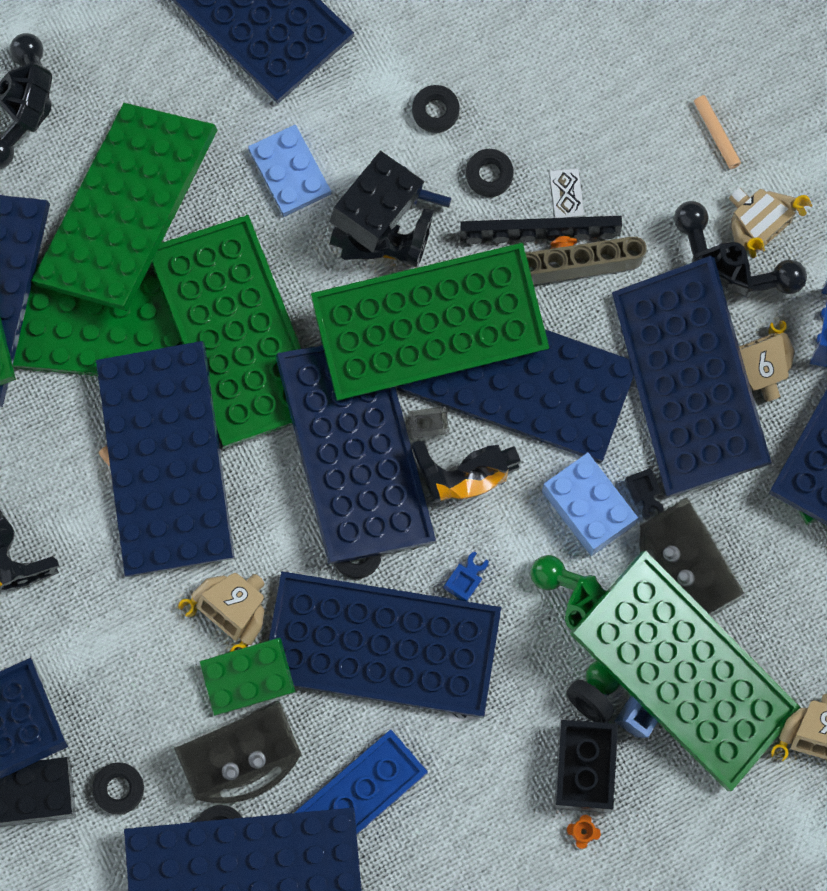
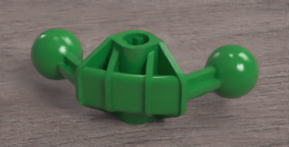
M541 556L531 566L530 576L538 588L550 591L563 586L574 590L568 601L565 614V622L570 630L577 626L607 592L599 584L596 576H582L567 571L563 562L555 556ZM594 661L586 671V682L598 689L603 695L615 692L620 685L597 661Z

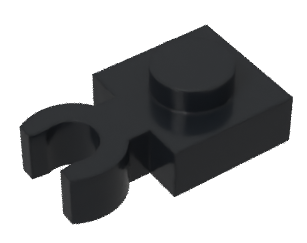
M650 468L625 477V482L634 505L643 503V518L646 521L650 519L649 508H655L659 516L663 515V505L655 500V497L661 495V491L652 469Z

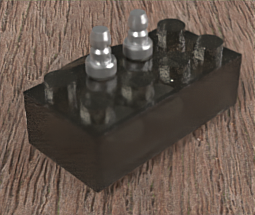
M689 498L683 499L640 525V553L652 550L655 560L711 617L748 596Z
M279 700L173 744L195 800L210 803L240 802L268 791L291 771L299 757L302 756ZM273 768H281V772L273 780L254 791L230 797H222L220 795L223 789H232L251 784L268 774Z

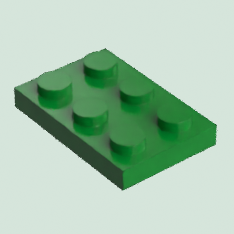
M281 638L199 661L214 716L296 693Z

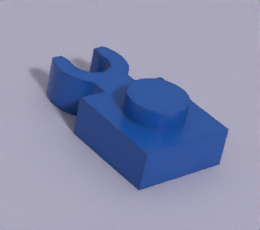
M475 551L469 555L466 561L467 567L459 563L443 589L462 601H468L482 581V578L477 574L483 573L489 563L488 560H485L482 565H475L473 562L477 554Z

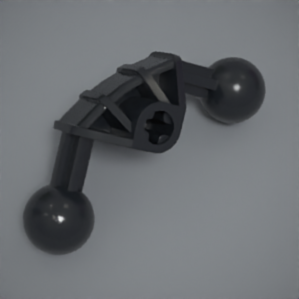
M30 33L19 34L12 40L10 44L11 58L22 67L9 71L0 81V105L14 120L9 128L0 136V169L7 167L14 158V144L27 130L36 132L49 115L52 107L49 99L52 74L40 62L44 52L42 42L37 36Z
M687 201L676 209L674 223L680 232L688 235L693 254L691 262L708 256L714 257L721 284L727 291L730 292L731 290L747 298L754 292L777 288L785 294H794L805 286L807 281L805 267L800 262L791 259L777 264L771 273L751 276L747 253L744 246L740 243L730 242L707 248L703 230L708 224L709 216L706 208L701 203Z

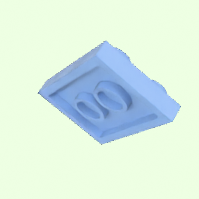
M296 124L248 146V150L283 217L331 195V190Z

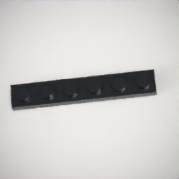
M622 216L460 221V242L479 244L482 241H493L495 243H505L509 240L532 242L536 239L554 241L561 236H568L577 240H586L589 237L613 239L621 234Z

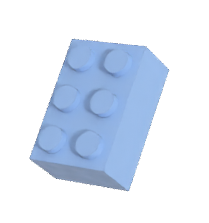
M589 453L583 455L543 484L542 493L591 557L634 527L638 520L637 515Z

